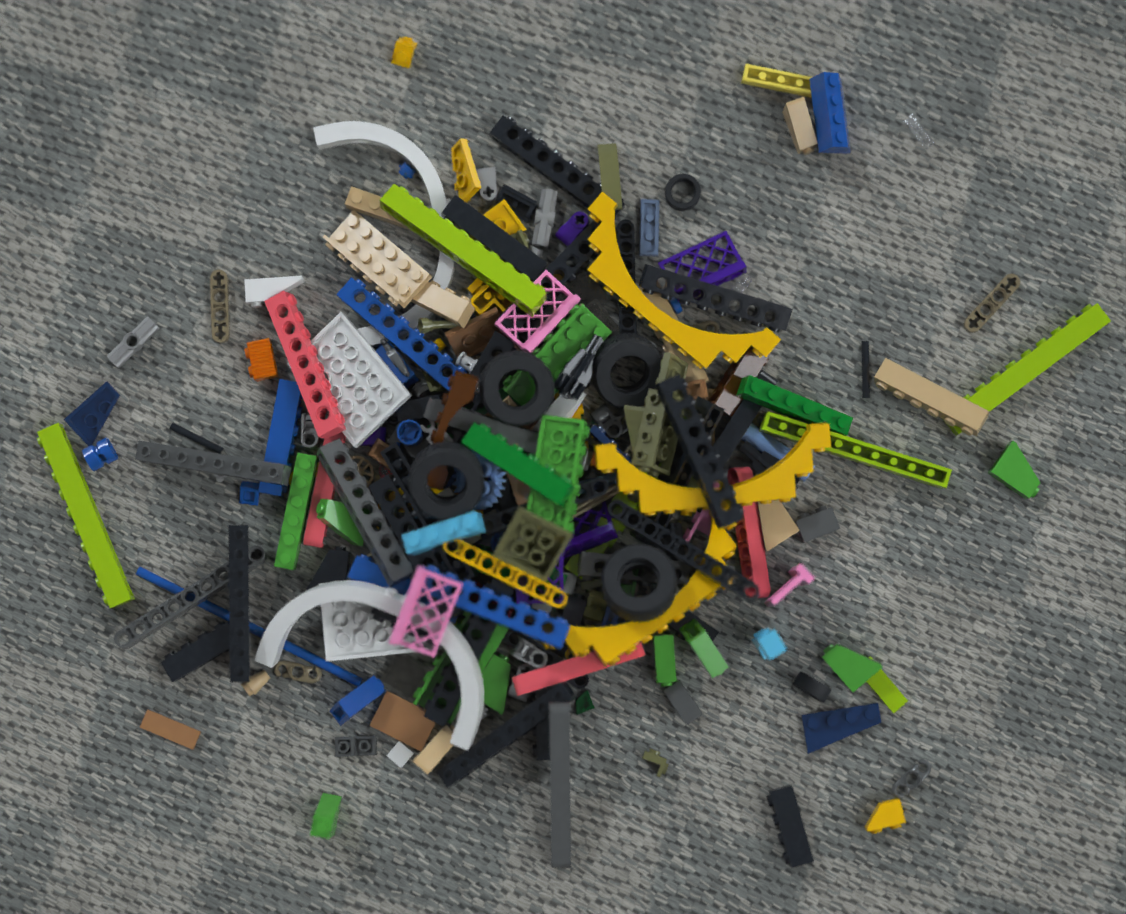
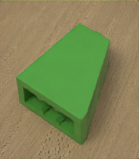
M1013 440L1010 441L988 474L1024 499L1034 498L1039 491L1038 485L1040 481L1017 443Z
M320 499L316 508L317 518L351 545L363 546L364 540L344 503ZM362 509L364 514L369 515L368 509Z
M695 618L679 628L712 678L723 674L729 668L706 631Z
M674 635L653 636L656 683H661V687L672 686V682H676Z
M831 643L823 650L825 654L822 658L852 692L856 691L883 667L881 663L838 643L835 646Z
M500 653L498 656L496 654L493 655L482 673L484 704L502 715L505 711L511 664L508 663L510 659Z
M322 794L313 817L310 836L330 839L335 835L342 796Z

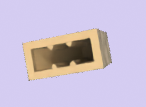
M801 97L787 102L782 113L797 153L810 154L814 152V148H816L818 143L805 98Z
M779 499L772 500L770 504H760V501L757 502L765 552L800 531L783 504L779 502Z
M446 724L413 761L427 775L454 746L450 743L455 730V726L452 724L450 727Z

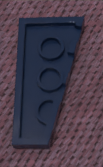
M878 703L801 715L807 754L881 723Z

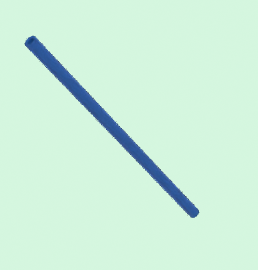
M139 567L136 572L137 576L174 595L184 590V588L142 567ZM189 593L186 597V601H194L196 595L194 593ZM208 600L197 605L229 622L228 610ZM249 621V632L262 638L266 629ZM287 640L285 641L284 650L359 687L363 678Z

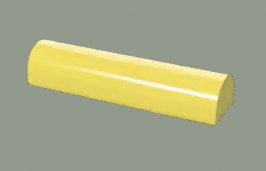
M745 64L741 84L812 98L809 80L812 77Z

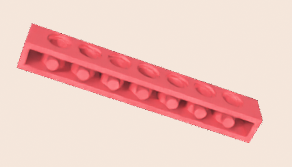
M282 291L265 300L264 302L318 437L329 439L346 430L344 425L345 419L337 408L338 401L331 393V384L325 378L323 373L325 370L322 363L318 361L316 356L318 354L317 349L310 341L311 335L304 326L302 313L297 309L295 296ZM295 327V331L291 334L292 328ZM302 344L301 349L298 351V346ZM308 360V366L305 368V363ZM315 377V383L312 385V379ZM322 394V399L319 402L318 398ZM329 411V416L325 419V414Z

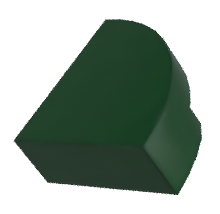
M588 690L584 691L577 699L575 707L577 715L595 708Z

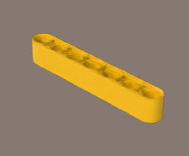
M460 539L453 540L458 544V548L453 552L448 550V544L451 541L443 543V549L449 555L555 608H563L567 604L568 598L564 591ZM468 550L475 551L476 555L473 560L465 558ZM485 559H492L493 566L490 569L483 567ZM504 567H508L511 570V574L507 578H503L500 575V571ZM521 576H526L529 580L525 587L518 585V579ZM539 585L546 587V593L542 596L537 595L535 591ZM556 594L564 596L562 604L558 605L553 602V597Z

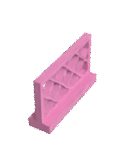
M547 270L533 283L541 285V280L545 276L551 281L552 288L544 289L546 292H552L553 301H545L543 305H553V313L551 315H543V308L541 306L539 308L540 315H533V317L527 313L526 315H516L515 308L517 305L513 303L494 323L522 351L532 353L543 342L544 338L556 328V325L569 314V311L575 304L578 305L581 300L577 294L573 295ZM555 291L563 292L567 298L564 301H556ZM527 318V328H516V319ZM530 318H540V327L530 328ZM504 319H513L514 328H505L501 322ZM517 332H527L528 339L522 343L517 339Z
M802 564L794 566L788 571L792 578L764 602L767 607L776 605L798 584L800 586L807 585L815 578Z
M418 565L389 643L399 644L435 657L463 583L425 570L426 568ZM427 576L435 578L438 586L428 590L425 584ZM448 584L456 586L455 594L447 597L443 587ZM440 588L444 598L434 602L430 592ZM427 594L431 604L421 608L418 599ZM446 601L449 608L448 612L440 615L435 605ZM433 607L437 616L426 620L423 610ZM420 612L424 622L414 626L411 617ZM439 619L442 626L441 630L432 633L428 623ZM426 625L430 635L419 638L416 629ZM413 630L417 640L411 643L404 641L405 633ZM432 638L435 644L433 650L425 649L422 641Z

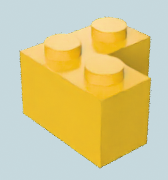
M487 284L470 299L471 304L475 308L474 313L476 316L495 307L502 314L512 304V302Z

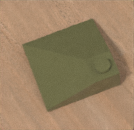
M519 507L493 556L546 582L573 533Z

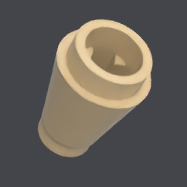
M263 669L250 676V682H243L241 686L249 696L256 695L271 678Z

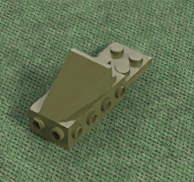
M664 352L656 384L677 374H680L685 379L688 363L672 353ZM649 389L648 395L645 398V408L624 405V413L633 450L631 464L651 477H658L659 475L670 476L678 438L657 391ZM673 392V399L679 402L681 399L680 394ZM682 410V411H681V417H682V418H683V416H684V411H685V410Z

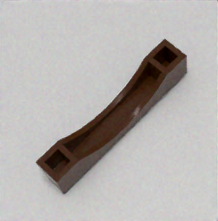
M457 370L454 375H450L447 384L450 387L449 393H444L441 402L444 408L442 412H438L435 423H438L437 430H432L429 440L433 442L432 445L439 442L443 443L445 431L450 420L462 406L473 399L478 377ZM441 465L431 470L428 475L429 487L443 491L449 472L448 465Z

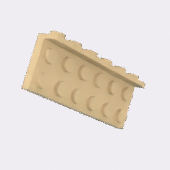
M355 210L350 213L330 237H327L325 234L323 236L327 241L325 245L332 252L337 250L339 252L337 256L345 263L349 260L352 263L350 267L357 273L360 271L364 273L362 277L369 284L374 282L377 285L375 289L382 295L387 293L390 296L388 300L395 306L399 304L405 308L432 278L426 270Z

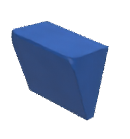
M242 481L239 503L258 506L260 483Z

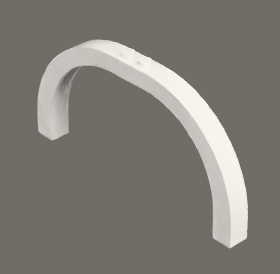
M343 121L313 127L319 150L343 144L365 143L381 146L400 155L421 176L428 190L432 208L441 217V213L450 202V198L446 199L440 178L430 160L421 149L405 136L382 125L360 121ZM441 251L433 281L440 284V288L445 290L446 287L449 288L451 285L455 261ZM415 305L402 314V316L410 322L408 326L414 330L415 328L418 329L419 318L429 319L434 313ZM392 319L385 322L384 325L390 328L394 325L395 321ZM372 326L358 329L372 347H378L381 344L380 340L382 338L388 342ZM402 331L399 334V339L408 336L409 332Z
M334 581L315 586L294 598L275 615L263 634L254 661L271 668L279 662L285 641L293 625L306 611L318 605L334 601H355L376 607L398 617L406 595L398 594L393 588H384L362 581ZM419 602L421 608L426 606ZM432 608L423 610L426 620L437 616ZM420 612L411 617L412 623L416 625L424 622ZM439 619L428 623L432 633L441 630L442 626ZM448 621L440 644L453 661L461 686L460 714L450 743L469 750L473 745L483 714V678L476 656L461 632ZM426 625L421 626V628L429 633Z

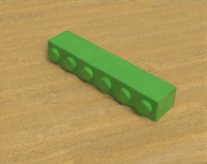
M297 452L274 563L276 567L296 570L319 461L318 456Z

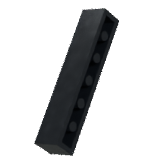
M457 195L451 199L442 211L441 217L443 219H449L454 224V227L467 232L471 239L481 242L489 252H495L503 262L512 264L520 274H526L531 282L547 267L548 263Z

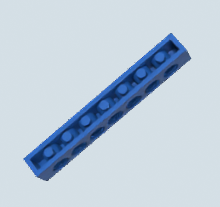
M351 277L336 294L338 298L449 392L450 387L447 386L449 377L442 375L444 369L451 368L453 370L452 375L455 374L456 370L468 373L462 366L456 367L452 363L453 359L448 354L444 353L442 355L437 351L439 347L431 340L427 342L423 339L424 334H421L417 328L414 330L408 326L410 322L402 315L400 317L396 316L393 307L388 303L382 304L379 301L381 298L374 291L369 293L365 289L366 285L360 279L355 281ZM359 294L366 296L362 303L356 302V297ZM374 306L380 308V312L377 315L370 314V310ZM387 319L395 321L394 325L390 328L384 325ZM402 331L409 332V337L406 340L399 339V334ZM418 343L424 345V349L421 352L413 350L414 346ZM437 356L438 362L435 365H430L428 363L429 357Z
M429 565L428 568L423 566L426 568L425 570L463 583L461 587L462 592L458 595L455 607L560 650L562 649L570 626L567 625L568 621L559 617L556 620L549 617V613L538 610V612L530 610L531 606L522 602L519 605L513 603V599L508 596L501 595V597L494 595V591L483 587V590L476 588L475 583L469 580H465V582L457 580L458 576L449 572L446 575L439 572V568ZM427 576L425 581L428 590L433 588V582L436 580ZM448 584L443 587L447 597L452 595L451 589L455 586ZM440 588L430 592L433 598L438 600L444 598ZM472 594H478L480 600L477 603H471L469 597ZM496 601L498 608L495 611H490L487 608L489 602ZM508 609H515L517 615L514 618L506 617L505 614ZM527 616L535 618V623L532 626L524 624V619ZM547 623L554 627L553 631L549 634L544 633L542 630L543 625Z

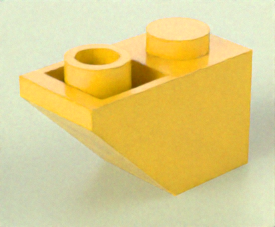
M895 798L879 802L864 826L867 832L871 831V834L882 832V828L890 826V829L902 827L901 823L906 821L900 799Z

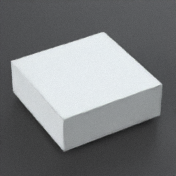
M399 741L387 754V757L402 768L414 753Z

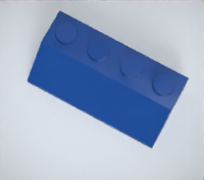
M822 72L809 79L819 153H851L839 73Z

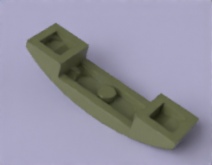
M616 143L599 144L598 157L602 192L618 204L615 210H622Z

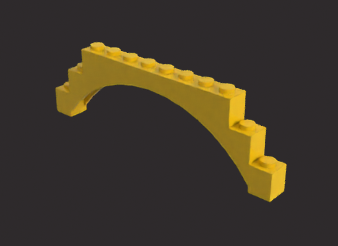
M604 192L600 193L588 208L590 212L589 217L596 223L601 221V224L587 239L590 242L589 247L596 253L602 252L587 269L590 272L589 277L596 283L601 281L605 284L604 289L609 294H617L620 297L618 300L626 308L630 305L635 309L633 313L641 320L643 318L647 319L650 322L648 324L650 328L655 332L660 330L664 333L663 338L670 344L676 343L679 346L677 350L685 357L689 354L694 358L692 362L700 369L702 367L707 369L720 352L724 353L722 357L730 364L732 362L737 363L750 346L754 348L752 352L759 358L762 356L766 358L781 339L767 327L763 331L749 334L712 333L685 325L658 309L634 283L621 257L615 230V209L618 207V204Z
M806 424V431L796 445L775 465L748 480L733 484L732 487L736 493L734 497L737 503H741V506H750L752 502L760 501V504H770L772 500L779 499V502H789L791 498H796L794 474L797 477H806L808 473L814 472L812 449H814V452L826 451L825 448L831 447L829 424ZM614 443L594 445L596 469L601 470V473L613 472V469L616 468L617 489L623 491V494H633L634 490H637L639 511L644 513L645 516L656 515V511L671 514L675 513L677 509H683V512L695 511L694 508L702 507V510H709L700 488L678 486L651 477L629 463L616 450ZM716 487L713 489L716 492H719L721 487ZM722 500L721 507L728 508V502Z
M709 510L711 528L705 553L726 565L723 559L728 560L734 556L737 546L725 529L730 531L737 526V523L735 522L718 529ZM705 558L702 559L699 566L705 563ZM715 567L712 569L711 574L719 576L722 573V569ZM696 571L684 588L675 596L672 605L662 616L660 615L654 620L641 623L632 621L600 628L569 625L570 629L564 643L575 658L578 656L583 658L591 652L590 648H592L605 667L608 664L613 666L620 661V656L625 653L626 655L631 654L637 649L635 646L641 642L643 645L653 638L651 635L657 631L659 634L669 628L668 624L673 620L675 623L685 617V612L688 610L693 612L701 606L700 602L705 599L707 601L711 600L717 595L716 591L721 588L725 590V588ZM734 577L730 578L728 581V584L730 586L733 584L732 581ZM549 623L542 627L543 632L547 634L551 633L554 629L553 625ZM541 642L545 650H547L548 648H551V650L555 648L553 646Z

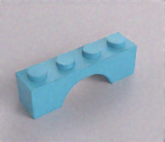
M474 511L403 534L402 538L406 553L417 555L430 551L440 544L457 539L470 538L487 531L482 513Z
M761 629L754 633L755 638L751 639L763 660H771L787 650L775 629Z

